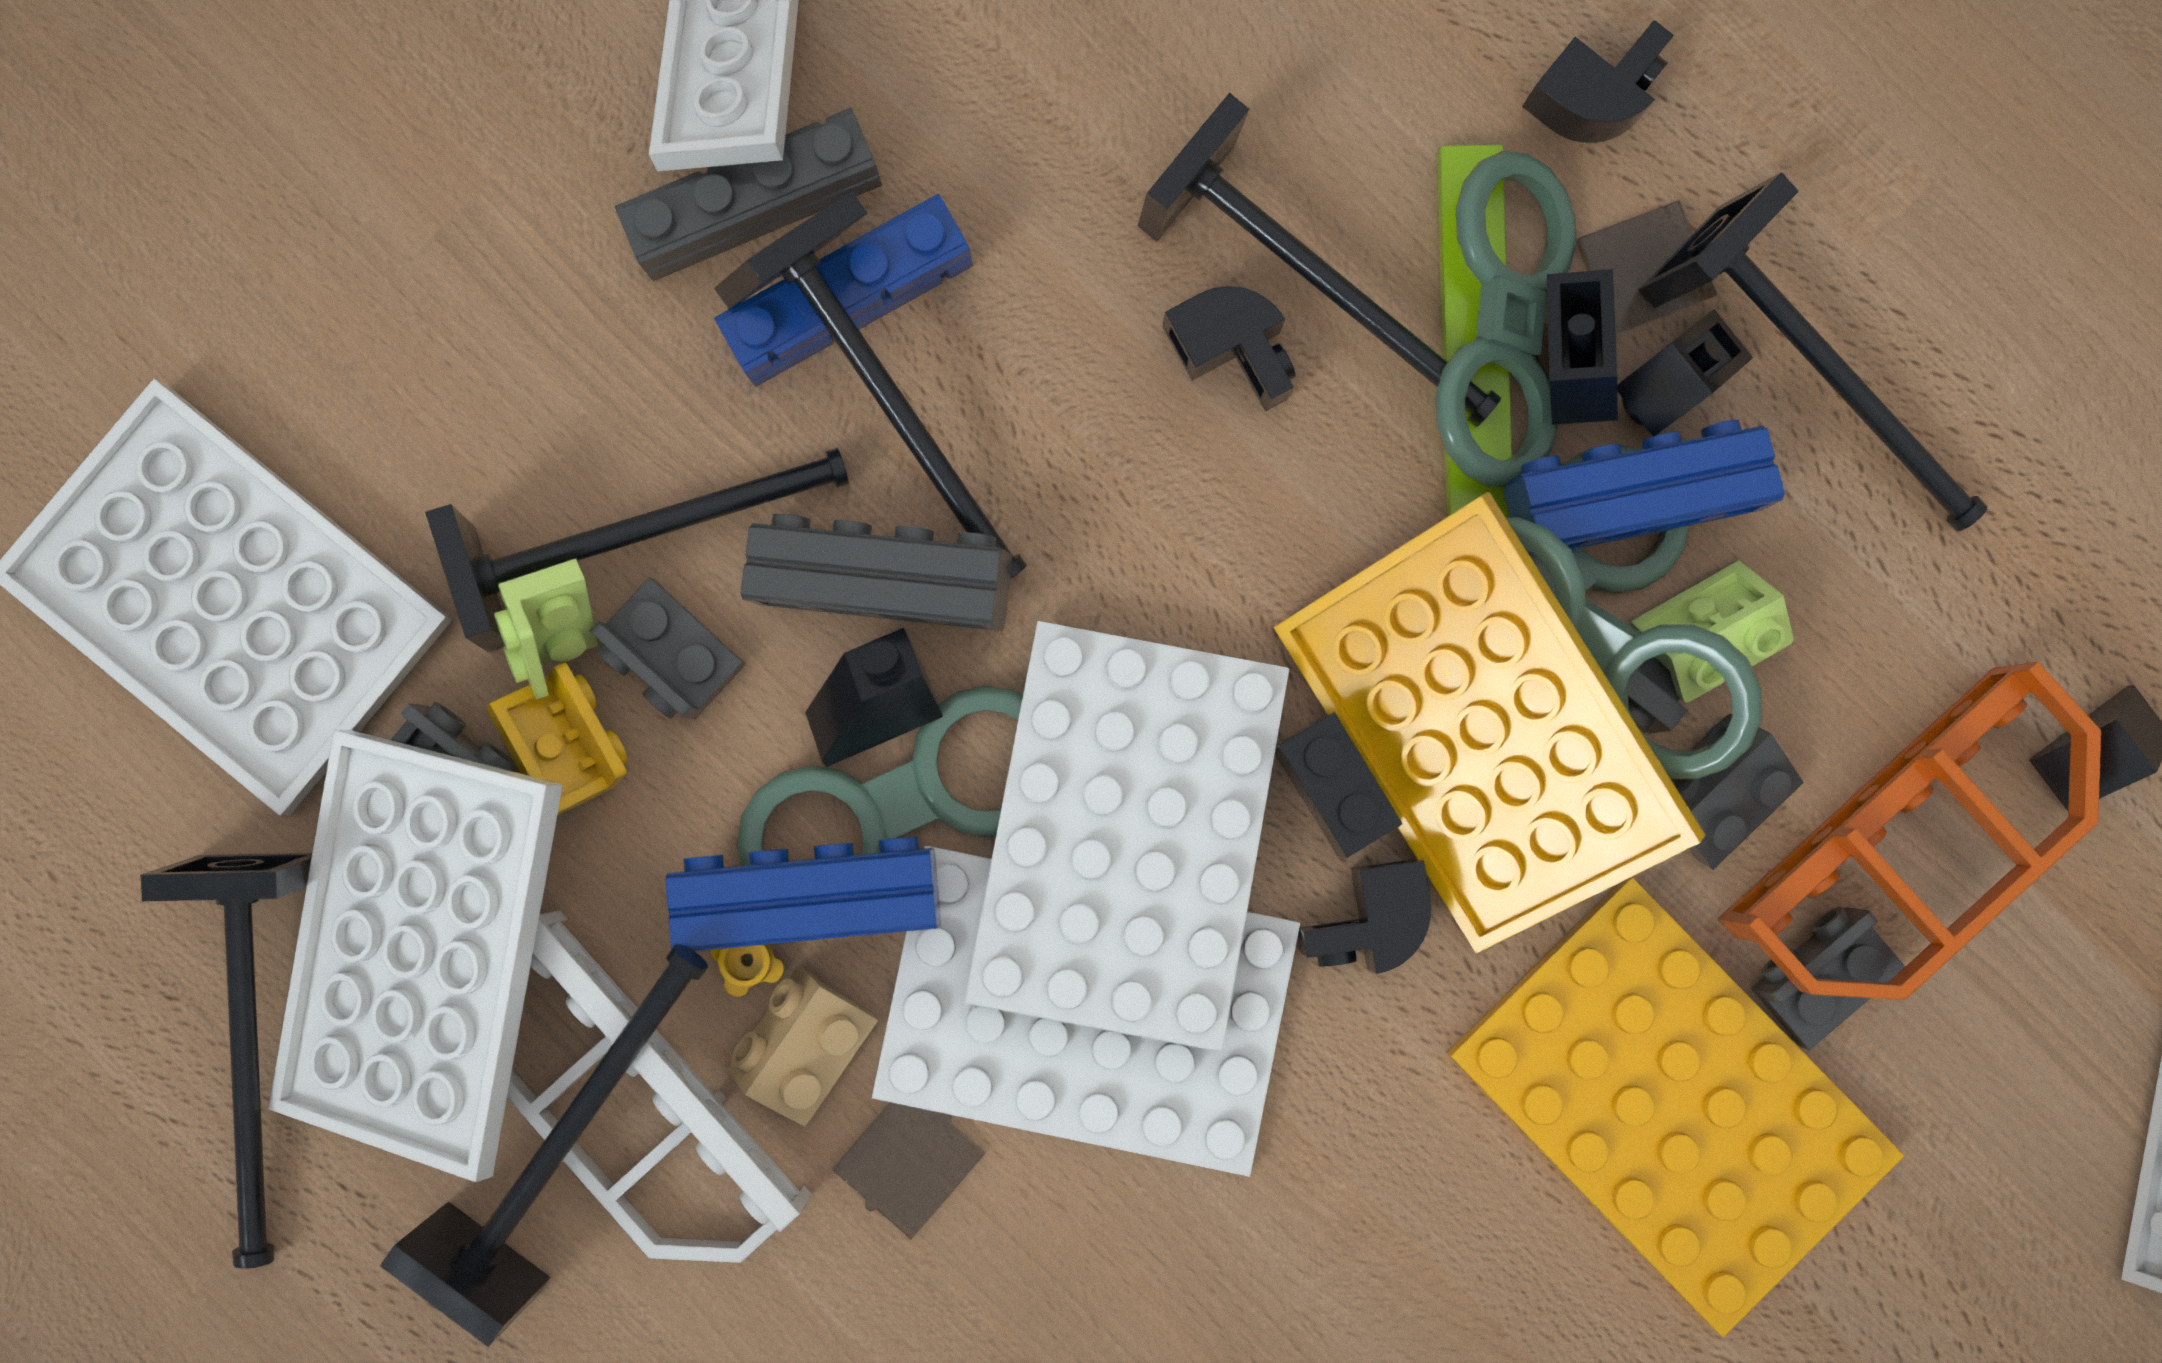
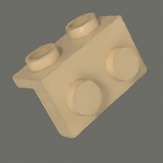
M798 965L789 978L782 980L776 986L770 997L768 1009L754 1030L746 1033L738 1041L734 1048L728 1071L745 1096L806 1127L870 1034L878 1019L867 1008L821 983L811 970Z

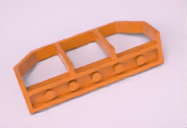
M2039 662L1994 667L1727 909L1718 920L1734 938L1756 942L1800 992L1811 995L1906 1000L2098 824L2101 730ZM2030 692L2037 697L2071 735L2068 818L2034 849L1959 768L1977 754L1981 747L1977 740L1993 726L1999 728L2008 724L2025 710L2027 703L2023 698ZM1936 778L2016 864L2013 869L1948 928L1940 922L1873 848L1887 833L1883 826L1899 811L1902 813L1909 812L1928 799L1934 791L1930 783ZM1850 856L1858 862L1931 943L1888 983L1814 978L1776 936L1790 924L1793 916L1789 912L1806 896L1814 898L1822 894L1838 880L1840 873L1836 869Z

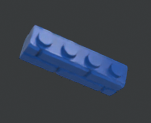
M938 193L819 259L821 263L816 266L857 328L861 329L942 284L944 276L951 279L973 267L970 248ZM784 279L741 302L731 310H727L714 317L741 368L755 387L833 344V337L796 283L793 282L788 285Z
M1729 420L1708 426L1701 430L1702 438L1683 442L1680 432H1669L1653 436L1641 442L1643 450L1623 454L1620 444L1596 447L1581 454L1583 462L1561 466L1559 456L1536 459L1521 465L1522 474L1504 486V496L1510 518L1520 517L1549 528L1571 550L1762 511L1782 501L1785 491L1778 465H1775L1773 462L1775 454L1768 428H1765L1763 425L1742 430L1739 420ZM1527 551L1531 558L1536 557L1532 552Z
M918 836L879 840L880 853L854 855L852 842L814 846L815 859L789 861L788 849L748 852L749 865L724 867L723 855L683 858L684 871L668 873L665 878L667 906L670 914L671 949L675 944L684 945L693 951L937 929L941 925L934 848L919 849Z

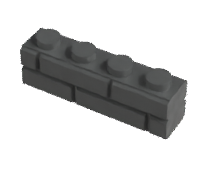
M848 108L827 117L826 123L822 125L819 122H815L786 134L783 160L708 167L707 173L702 174L700 171H697L615 206V209L639 265L652 281H656L816 214L850 191L859 196L883 185L852 108Z
M773 514L771 525L752 523L749 526L745 553L747 562L744 564L740 591L742 599L762 606L1003 631L1005 627L1008 603L1007 592L1010 587L1013 560L1012 555L1006 550L995 547L996 537L960 532L958 533L957 543L933 541L934 531L909 526H896L894 537L871 535L872 525L849 520H834L832 531L810 529L811 519L788 514Z

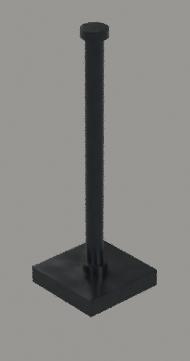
M1229 92L1147 192L1137 226L1157 242L1193 197L1199 201L1206 197L1438 387L1442 370L1448 363L1445 359L1221 177L1224 169L1219 165L1234 148L1250 110ZM1470 381L1465 397V410L1469 413L1466 420L1475 427H1478L1494 410L1501 397L1493 390L1486 394Z
M1780 172L1720 205L1638 291L1654 308H1657L1713 281L1718 275L1726 272L1949 513L1946 521L1955 531H1962L1977 522L1988 508L1979 496L1970 497L1747 256L1748 244L1799 190Z
M850 191L747 259L714 288L728 309L731 310L781 275L788 285L795 282L964 530L969 533L996 537L995 547L1003 548L1011 554L816 268L821 261L815 253L831 243L867 214V211L853 191ZM1020 554L1012 555L1011 579L1027 566Z
M834 448L825 451L827 458L494 560L490 554L484 555L475 526L452 504L426 511L425 514L465 638L489 653L502 649L505 646L494 617V613L502 611L497 593L500 592L498 584L573 559L577 561L832 482H835L836 487L847 485L849 480L839 449Z
M312 853L197 855L141 874L142 901L216 900L217 905H224L239 1247L232 1251L233 1266L236 1268L261 1267L272 1263L275 1259L274 1245L267 1243L252 903L258 902L259 899H278L306 887Z
M675 944L666 956L669 965L484 1227L448 1201L398 1241L381 1263V1268L487 1347L536 1299L551 1278L506 1245V1240L691 979L699 980L707 970V962L692 949L681 944Z

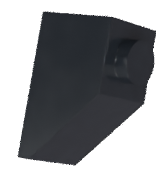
M1714 309L1618 384V393L1622 397L1623 407L1629 417L1637 424L1645 426L1652 436H1656L1713 394L1753 359V356Z
M904 627L845 652L805 712L825 767L943 717L926 671Z

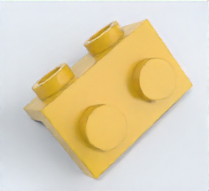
M566 662L552 667L548 676L545 677L549 696L536 700L531 686L528 685L489 703L486 709L521 774L563 785L557 816L615 788L627 774L624 766L627 763V755L620 739L612 730L604 731L593 711L597 705L590 685L582 675L574 676Z

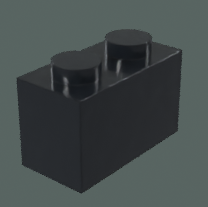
M1613 269L1547 274L1549 384L1552 425L1618 421Z
M1335 712L1321 717L1276 745L1275 755L1337 856L1348 858L1403 824Z

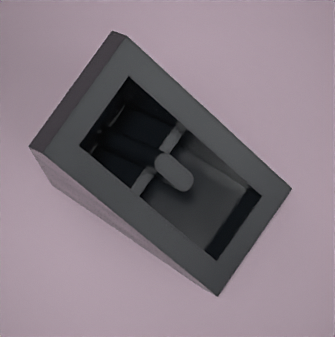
M2130 685L2088 715L2101 730L2099 799L2157 773L2162 762V721L2135 685ZM2068 731L2029 759L2067 811L2069 809L2071 735Z

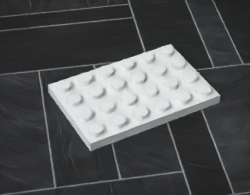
M153 379L0 559V585L279 816H290L327 772L333 731L353 730L360 732L453 621V618L173 389L157 379Z
M1037 621L964 1004L1223 1052L1289 668Z
M353 730L333 731L269 1110L473 1182L493 1177L562 784Z
M925 845L924 848H934L941 925L937 929L906 931L872 1098L1250 1177L1300 922L1247 911L1223 1052L964 1004L992 858Z

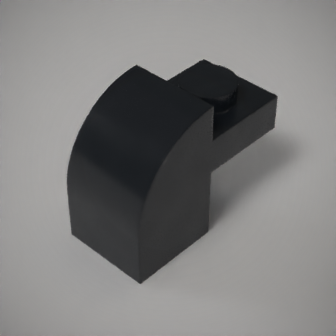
M1653 20L1616 67H1613L1582 41L1574 37L1535 85L1522 107L1552 131L1572 141L1598 143L1618 137L1630 129L1655 100L1645 91L1668 64L1659 54L1674 35L1657 21Z
M1225 286L1199 293L1165 312L1162 327L1192 381L1236 358L1265 412L1289 398L1294 388L1290 380L1296 377L1293 364L1279 343L1271 347L1268 341L1279 335L1286 319L1270 300L1246 288Z
M1409 859L1351 868L1359 918L1299 927L1300 953L1307 958L1317 957L1319 967H1327L1356 962V950L1364 949L1367 969L1375 974L1387 972L1406 962L1419 949L1430 925L1431 901L1423 860Z

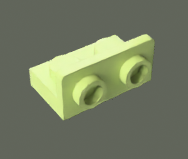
M576 559L498 584L505 610L494 613V617L505 645L503 650L515 682L518 683L528 679L536 700L549 696L541 665L552 661H570L580 656L585 650L598 646L597 638L589 631L594 626L585 578Z
M1740 560L1630 621L1632 628L1640 633L1658 625L1693 624L1724 636L1748 658L1751 666L1791 645L1794 640L1784 595ZM1663 653L1655 656L1670 671L1676 694L1686 703L1725 682L1723 676L1707 661L1690 654Z

